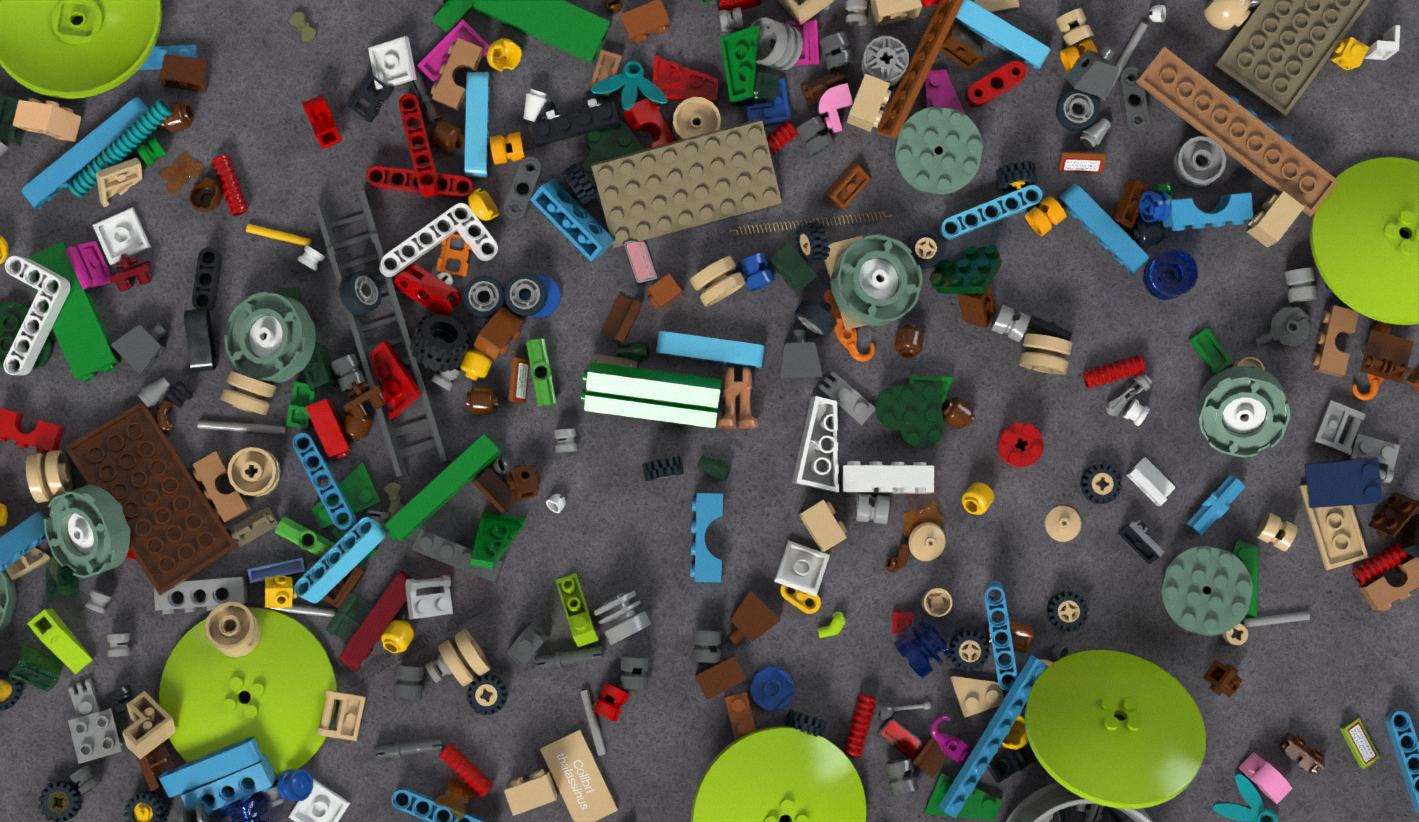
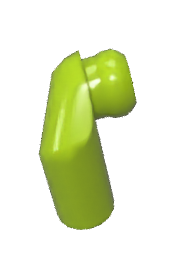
M837 611L832 614L833 620L830 625L817 628L819 638L834 636L840 633L846 623V618L842 612Z

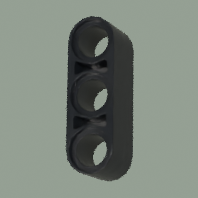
M210 247L203 248L198 254L192 295L193 306L196 309L208 308L209 312L216 305L222 264L220 253ZM213 253L215 255L214 261L207 264L206 257ZM207 275H211V283L209 285H204L203 278ZM207 296L209 299L208 304L205 307H201V298Z
M209 309L185 310L184 324L191 370L193 372L216 370L213 358L216 355Z

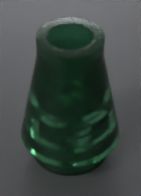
M638 341L617 345V358L638 362L648 360L649 344Z
M702 455L697 467L718 481H726L732 465L728 464V461Z

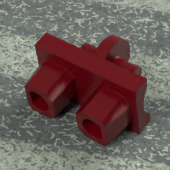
M127 253L121 254L122 261L115 263L117 269L125 267V269L113 272L112 276H109L111 283L115 282L120 292H123L133 287L129 279L131 276L136 275L140 285L151 282L150 268L152 266L150 260L132 266V264L139 262L137 256L129 258Z

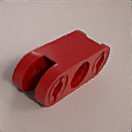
M1012 61L983 77L969 87L965 96L966 102L969 106L978 108L1022 83L1027 74L1026 66L1020 61ZM991 81H999L1001 84V88H993L991 86ZM974 93H978L980 97H976Z
M416 264L407 266L394 280L395 286L401 292L438 315L439 313H444L445 316L450 315L453 307L461 302V296L455 288Z

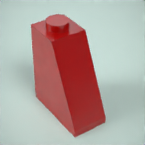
M324 399L306 406V410L328 458H335L337 461L348 457L347 452L352 451L346 434L342 431V423L334 402Z

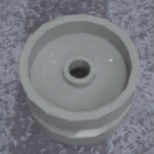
M1204 136L1191 138L1176 151L1172 162L1173 172L1183 185L1189 188H1202L1208 186L1221 176L1225 169L1226 156L1224 149L1211 138Z

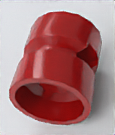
M605 681L600 691L602 696L596 699L592 710L617 722L622 712L620 707L626 705L631 694ZM611 696L615 698L614 703L609 701Z

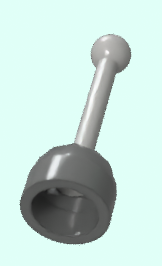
M925 701L923 704L894 707L889 702H878L879 719H889L895 711L919 708L928 710L931 708V703Z

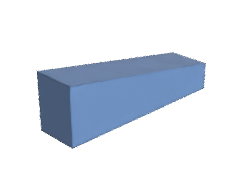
M303 558L247 569L250 583L264 581L265 577L287 576L305 572Z

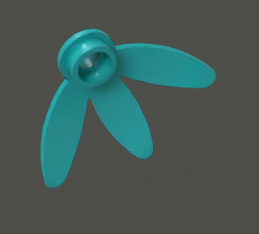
M636 61L628 62L623 67L622 74L604 79L591 88V92L595 94H606L624 86L621 95V104L624 110H630L634 106L637 99V88L648 99L660 104L667 103L664 93L643 77L644 69Z
M1241 773L1235 774V781L1242 797L1251 809L1231 803H1218L1212 806L1215 812L1237 821L1263 822L1262 818L1267 815L1271 818V822H1278L1277 814L1271 809L1264 808L1257 789Z

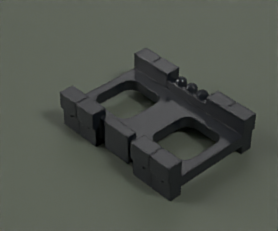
M367 72L361 81L362 85L359 86L355 92L356 94L351 96L346 106L366 121L372 123L379 113L377 110H380L382 103H385L384 100L387 101L394 89L380 81L371 72ZM373 80L383 86V90L377 97L368 91V86ZM361 98L371 104L366 114L356 109V104Z

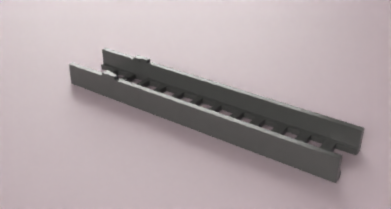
M364 189L359 190L358 194L364 213L330 223L326 206H321L319 203L314 204L338 287H340V282L343 278L347 276L345 269L378 260L380 264L383 256L386 255L368 194ZM366 219L370 233L343 242H336L332 228ZM372 239V243L375 244L378 252L377 254L340 265L336 254L337 249ZM388 261L384 262L385 267L391 270ZM382 274L374 278L378 282L385 281L389 295L382 297L380 304L391 301L395 316L362 326L359 315L351 313L346 307L345 310L370 390L380 386L379 380H376L369 354L381 343L368 347L364 332L397 322L402 337L389 340L391 346L404 343L408 357L401 359L404 366L411 365L414 375L412 378L423 394L403 412L423 406L426 419L393 429L392 422L387 416L389 412L387 406L384 405L376 410L396 477H402L407 475L403 462L405 457L436 448L441 464L449 462V458L420 364L416 361L417 357H413L412 350H410L412 338L393 276L386 277ZM430 427L432 440L403 449L399 448L396 437Z

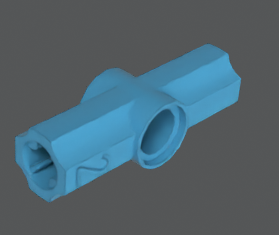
M1230 474L1215 491L1213 490L1208 494L1210 497L1205 502H1201V507L1186 524L1195 533L1202 536L1216 519L1218 520L1227 512L1231 506L1230 503L1245 488L1243 483Z

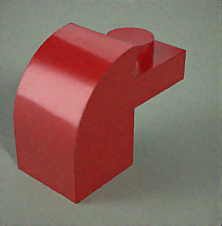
M323 95L302 102L321 148L325 149L342 142L341 134L332 111Z

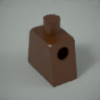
M749 591L730 619L736 627L728 637L736 645L745 636L753 642L781 619Z

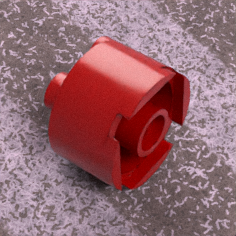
M1015 423L1006 427L998 436L996 443L1000 459L1007 465L1016 468L1026 467L1035 463L1042 455L1044 447L1041 433L1032 424ZM1018 439L1019 442H1024L1025 446L1022 447V451L1020 448L1016 449L1015 447Z

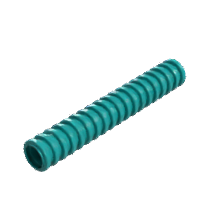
M157 100L156 105L152 104L151 109L146 110V114L143 113L141 118H137L136 123L133 122L131 124L132 127L126 129L127 132H122V136H118L116 138L117 141L112 142V146H107V150H103L102 155L99 154L97 159L92 161L93 164L89 163L87 165L88 168H84L82 170L83 173L78 174V178L74 177L73 182L68 183L71 192L77 197L83 198L84 193H88L89 188L92 189L94 184H97L96 172L117 165L118 161L121 162L123 160V156H128L127 152H132L133 147L136 148L138 146L137 143L143 141L142 138L146 139L147 134H151L152 129L155 130L157 128V124L161 125L162 120H166L167 115L170 116L172 114L170 107L162 100Z

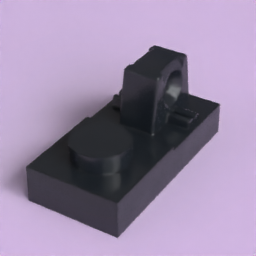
M1141 519L1135 522L1132 521L1123 527L1118 534L1148 564H1151L1160 558L1165 551L1146 534L1148 526Z

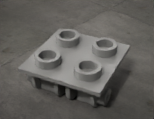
M112 708L68 720L78 764L122 752L121 745H124L122 736H118Z

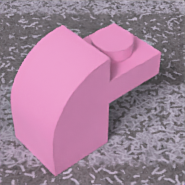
M848 83L828 89L818 102L817 113L818 115L827 114L824 121L827 130H831L832 134L842 131L837 110L853 105Z
M1255 752L1238 767L1276 804L1292 790L1288 781L1271 764L1265 762Z

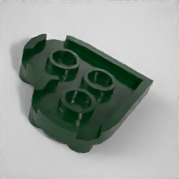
M620 120L621 124L588 133V144L592 152L586 157L583 168L584 175L596 189L597 185L591 164L645 150L622 120Z
M995 245L979 248L970 246L959 260H942L929 278L932 287L942 294L985 293L1002 263L998 248Z
M14 301L3 302L0 305V366L4 367V360L29 311L25 305ZM48 335L32 369L44 367L49 361L53 352L50 335ZM28 341L26 342V345H25L27 351H28V349H29V347H30V344H29ZM19 361L16 362V368L18 369L20 368Z
M938 381L893 386L879 394L875 402L877 419L883 426L891 430H900L902 439L908 445L915 449H927L941 440L944 432V421Z

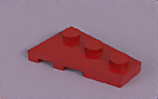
M654 55L653 84L664 93L667 100L684 101L692 97H702L711 102H717V78L680 66V64L666 61Z
M383 341L369 354L376 380L380 381L384 391L382 395L388 407V419L394 420L423 394L389 341Z

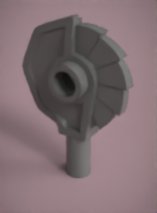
M1299 307L1281 308L1270 320L1271 330L1255 338L1254 343L1258 347L1267 342L1277 340L1279 344L1288 347L1297 344L1299 346L1308 338L1309 330H1311L1308 320L1311 318Z

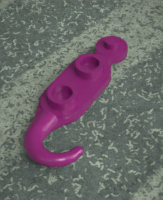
M940 715L930 725L931 736L937 741L943 753L963 766L973 749L956 736L943 734L938 731V724L941 721L951 720L947 715Z

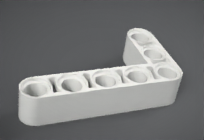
M458 203L384 255L380 262L379 270L386 277L395 276L456 231L470 245L474 254L481 261L488 262L492 260L498 251V245L467 204ZM463 211L466 218L458 219L455 216V212ZM439 223L446 224L448 231H440L437 225ZM475 228L478 230L479 236L472 237L468 233V229ZM423 235L428 236L431 243L423 244L420 241V237ZM484 245L489 246L492 249V254L487 255L483 253L481 247ZM402 249H411L413 251V256H404L402 253ZM393 261L396 268L389 270L385 267L384 262Z
M11 256L5 263L7 273L39 290L3 364L4 370L10 375H27L32 370L71 287L66 278L26 257ZM19 262L21 263L20 271H18L17 265ZM37 272L40 273V278L38 281L36 280ZM56 282H58L59 285L57 291H55L54 285ZM46 302L49 303V308L47 311L45 310ZM38 321L39 329L36 331L35 324ZM27 341L30 344L28 351L25 347ZM17 361H19L20 368L18 370L16 368Z

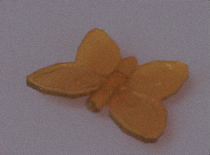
M185 151L178 157L177 163H172L173 167H164L158 174L167 180V189L173 198L178 191L183 189V180L185 183L190 181L187 176L198 178L200 174L207 170L198 162H192L191 156Z
M936 501L925 506L923 510L903 512V519L907 522L903 530L905 540L908 541L913 529L922 523L931 522L940 527L946 524L945 519L939 513H936L938 508Z
M448 779L449 789L445 790L446 794L435 799V804L449 807L454 817L462 820L465 816L464 803L467 804L469 802L468 798L477 796L478 792L475 793L474 788H470L468 782L462 783L459 779Z

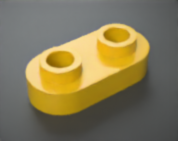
M781 585L780 592L783 598L803 612L812 614L819 610L821 600L818 595L813 596L796 590L794 594H789L787 592L788 586ZM808 598H811L814 601V604L811 607H808L805 604V601Z

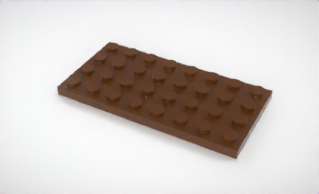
M143 401L65 447L88 485L98 486L106 490L122 505L127 525L131 529L129 549L160 596L238 548Z

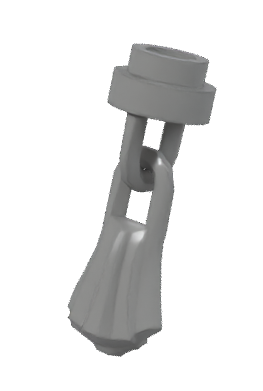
M1144 373L1142 375L1138 374L1134 378L1135 382L1129 389L1106 404L1108 415L1118 416L1123 407L1135 395L1139 394L1142 390L1147 391L1152 383L1149 377ZM1136 385L1140 386L1138 390L1134 388Z

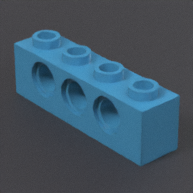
M555 178L541 185L530 199L591 262L603 255L615 241Z
M264 754V758L259 762L183 792L181 798L188 810L195 809L197 804L202 803L209 816L214 812L213 810L221 808V810L226 809L237 800L245 801L251 798L256 792H267L273 787L277 776ZM246 777L253 779L254 783L248 782ZM226 786H231L234 791H229ZM206 794L212 795L214 799H209Z

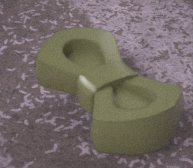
M295 12L292 14L289 23L298 27L301 31V41H313L317 36V30L310 27L306 21L305 13Z
M390 482L383 488L384 492L389 495L390 504L387 511L392 515L397 514L405 506L401 502L400 496L402 486L397 482Z

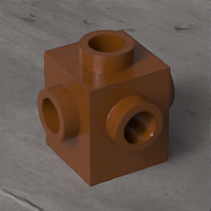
M532 464L514 466L510 471L509 477H507V485L509 490H513L515 500L518 501L538 495V484H540L538 471H534Z
M1217 660L1214 661L1203 676L1211 685L1209 687L1211 691L1218 696H1221L1223 693L1229 698L1238 690L1240 683L1243 681L1237 675L1238 670L1228 663L1225 666Z

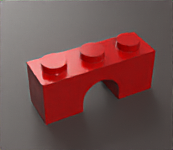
M646 98L635 103L630 110H626L623 113L633 133L638 130H647L652 134L654 142L646 149L677 141L671 133L669 124L663 119L656 102Z
M0 408L1 441L7 442L9 438L16 441L15 445L28 449L29 445L37 447L36 452L42 454L58 450L65 430L64 427L38 420L35 430L26 434L21 428L23 414Z

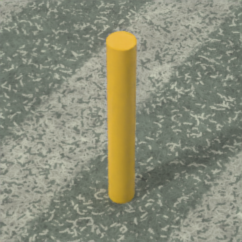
M248 224L246 227V232L302 246H311L312 239L252 224Z

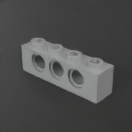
M232 577L184 581L161 596L154 587L155 611L162 610V615L175 614L176 609L184 608L185 613L198 612V607H206L207 611H211L218 605L230 601L241 604L248 603L247 578ZM221 588H225L228 591V597L225 600L219 597ZM201 589L206 593V598L203 602L197 599V593ZM178 591L184 595V600L180 604L175 600V594Z

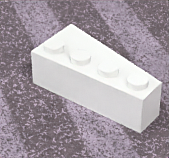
M818 396L811 397L792 483L831 492H839L837 401Z
M847 461V465L842 466V492L934 493V466H926V462H913V465H904V462H891V465H882V462L872 461L869 462V465H860V461Z

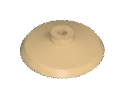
M1056 506L1048 512L1045 518V528L1049 536L1054 540L1060 542L1070 541L1080 532L1081 518L1078 512L1070 506Z
M931 522L916 526L909 537V549L912 555L921 561L936 559L943 552L946 544V537L942 528Z

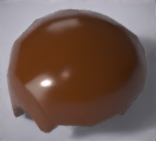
M204 177L202 182L194 183L189 202L195 210L201 212L215 210L222 201V191L213 179ZM205 195H211V196H213V197H209V198H204V199H202Z

